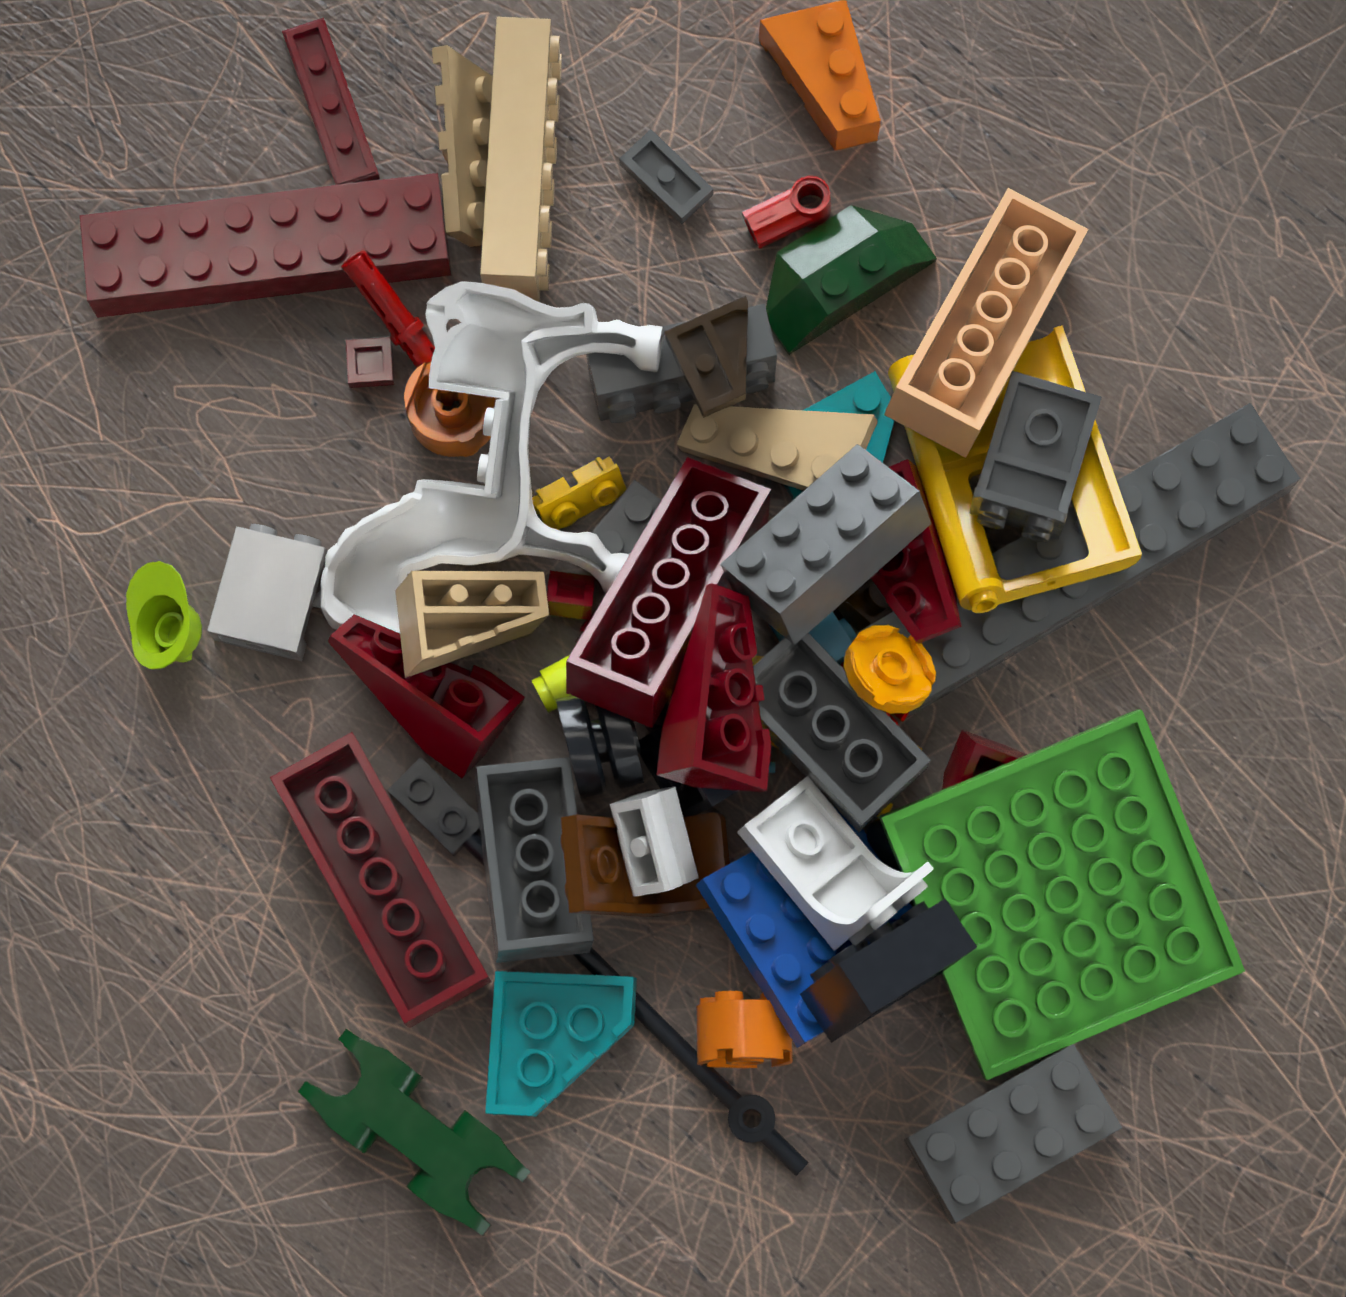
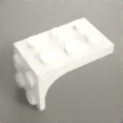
M808 776L751 819L737 832L834 951L848 939L856 946L884 924L898 910L928 887L923 878L934 869L927 862L918 870L905 873L894 870L882 863L869 851Z

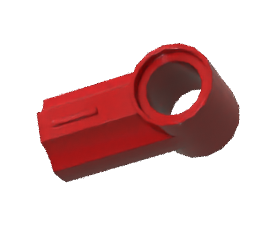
M808 175L801 177L794 183L791 189L743 211V219L758 248L761 249L805 227L814 228L825 222L831 213L829 186L823 179L817 176ZM808 195H816L822 200V203L813 209L804 208L799 202Z

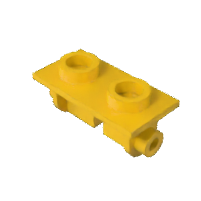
M610 456L603 460L597 457L594 461L571 472L577 485L571 488L565 478L562 477L541 489L535 490L537 495L532 497L535 511L540 515L542 522L551 528L559 530L572 525L576 520L592 511L613 503L622 496L627 488L617 463L614 464Z

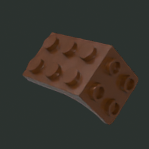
M711 812L683 817L698 879L669 891L641 896H633L617 835L618 828L613 818L578 814L561 817V848L564 852L566 873L565 895L568 900L569 913L662 917L710 909L696 884L706 876L730 864L724 815Z

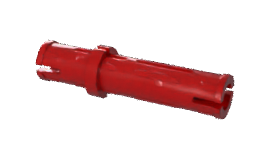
M361 250L350 257L341 268L354 282L374 312L386 325V328L391 333L390 340L395 346L400 345L416 368L423 363L431 362L435 346L422 329L424 324L420 318L413 317L410 311L407 310L365 250Z

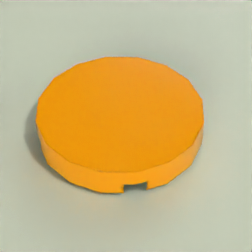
M873 625L860 631L845 651L844 669L848 682L857 695L872 707L891 714L908 713L920 707L932 691V685L935 683L936 678L932 657L922 643L918 644L911 635L907 638L903 634L897 633L900 630L899 628L890 625Z

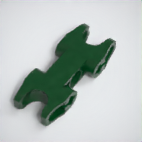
M346 1029L338 1040L354 1054L360 1063L361 1077L357 1086L346 1095L332 1096L305 1081L298 1090V1093L315 1108L329 1128L365 1154L378 1136L386 1140L420 1167L406 1186L410 1191L438 1213L449 1216L484 1236L491 1227V1224L475 1209L469 1200L468 1187L473 1176L482 1169L495 1167L524 1183L532 1172L512 1154L497 1134L466 1110L462 1112L451 1128L447 1127L409 1097L423 1079L421 1075L388 1050L375 1046Z

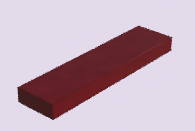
M324 17L282 31L335 185L380 180Z

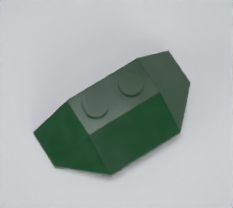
M850 205L776 253L766 305L771 331L787 354L790 355L936 262L937 258L912 223Z

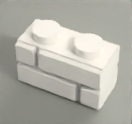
M676 787L638 793L610 804L614 823L618 828L617 835L633 896L669 891L699 878Z

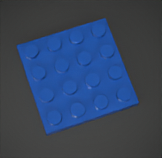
M841 815V817L846 821V823L860 838V840L869 849V851L877 859L880 860V858L877 856V854L870 846L867 840V835L864 832V830L862 829L858 833V831ZM753 851L696 884L698 890L766 999L770 1000L776 1015L796 1047L798 1048L824 1033L800 996V993L814 983L810 974L830 962L829 959L852 945L851 941L848 939L834 951ZM907 903L880 927L899 920L901 915L913 908L912 905Z

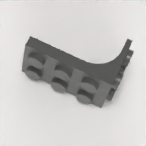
M1012 371L978 485L974 491L969 514L978 516L976 521L990 528L1003 529L1006 524L1023 529L1022 535L1034 541L1047 543L1049 538L1059 540L1102 397Z

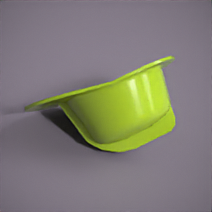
M162 561L149 562L139 568L130 580L126 593V609L134 656L142 666L155 670L163 669L175 661L184 663L192 660V652L196 649L201 639L202 623L199 614L188 604L186 589L182 577L172 565Z

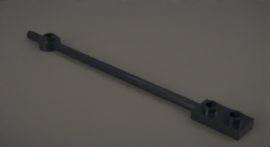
M420 757L387 790L453 856L465 847L484 866L481 837L477 834L480 831L478 813ZM592 947L589 953L573 954L593 975L620 976ZM636 992L635 1017L729 1109L728 1125L732 1134L745 1143L762 1142L797 1176L809 1162L774 1128L775 1112L771 1104L758 1095L741 1096L714 1068L707 1067V1063L698 1065L697 1051ZM747 1110H756L760 1114L761 1122L757 1127L750 1128L743 1123L742 1117Z

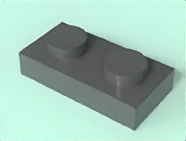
M651 129L619 158L620 166L681 224L713 196V188Z
M634 480L592 533L597 534L611 554H630L659 506L661 499Z

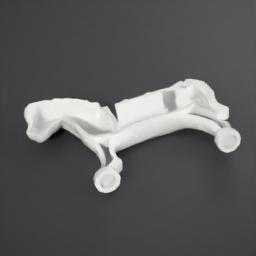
M462 281L445 287L429 299L425 313L427 325L435 345L429 372V388L501 398L495 401L494 408L486 409L484 417L483 435L491 436L488 454H481L477 481L484 482L485 486L443 480H417L414 492L403 495L399 502L386 505L375 513L362 518L356 525L345 529L338 542L328 550L325 556V568L322 572L320 583L321 591L315 595L312 605L313 607L321 608L328 624L336 630L355 614L400 633L395 590L411 571L426 569L440 563L478 565L501 562L517 555L546 557L574 564L590 572L599 581L606 594L629 554L625 553L611 554L597 534L591 532H564L547 526L538 518L532 501L529 465L530 416L538 391L549 374L557 366L576 356L594 352L624 355L640 370L657 372L662 354L663 327L653 325L638 327L620 320L598 322L595 308L588 303L556 308L535 301L514 289L485 283ZM450 319H458L462 322L451 327L447 332L446 324Z

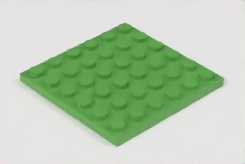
M1137 709L879 816L901 872H914L927 862L934 868L923 878L928 887L912 899L914 906L925 901L930 908L946 899L977 946L975 950L941 974L985 1080L999 1076L1245 972L1142 710Z

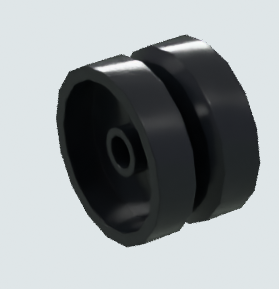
M572 695L556 699L580 799L604 792L606 782L601 763H610L614 781L621 789L644 783L638 756L641 753V748L633 720L599 706H596L598 719L590 720L584 700Z

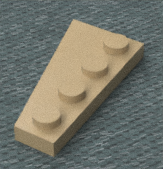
M448 45L432 48L433 64L441 65L442 85L435 86L436 105L444 106L446 131L438 132L439 150H442L449 172L441 175L445 233L469 247L480 246L483 240L493 76Z
M694 404L676 445L683 452L804 491L857 444L866 450L878 421L872 414L733 406L703 418L697 404Z

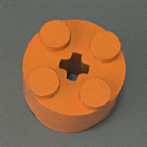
M431 362L423 363L411 374L404 392L405 410L414 436L426 449L438 455L447 457H468L474 455L491 438V436L483 435L484 417L487 408H494L497 398L429 388ZM454 401H459V408H453L451 411L444 410L443 405L452 406Z
M742 991L715 992V997L699 999L700 1004L696 1006L698 1065L707 1063V1067L748 1069L757 1068L758 1064L764 1063V1059H771V1067L789 1065L793 1062L792 1039L776 1015L770 1000H767L763 993L760 994L758 999L744 1000Z

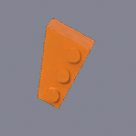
M839 0L761 19L759 29L760 44L766 52L769 51L776 61L789 85L792 84L805 103L804 107L833 149L837 151L878 141L881 119L847 1Z

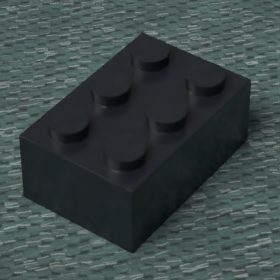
M946 899L930 908L923 901L901 915L899 920L892 924L887 923L869 934L863 942L856 946L852 944L829 959L830 962L810 974L814 983L800 993V996L832 1043L936 978L975 950L977 946Z

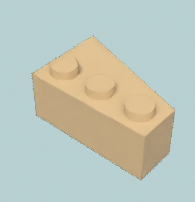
M411 571L395 590L405 678L531 634L549 616L544 572Z

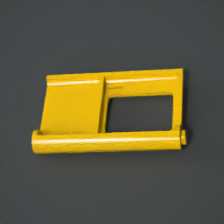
M1063 325L1054 327L1053 331L1046 337L1028 342L1013 371L1086 392ZM914 355L897 360L889 368L888 376L893 392ZM1010 377L966 458L904 426L959 603L962 608L972 610L974 613L989 612L1002 603L1127 569L1136 564L1142 556L1095 420L1071 498L1089 552L1088 556L1080 561L1011 580H1004L999 576L983 525L976 521L978 516L969 514L973 498L969 480L982 472Z

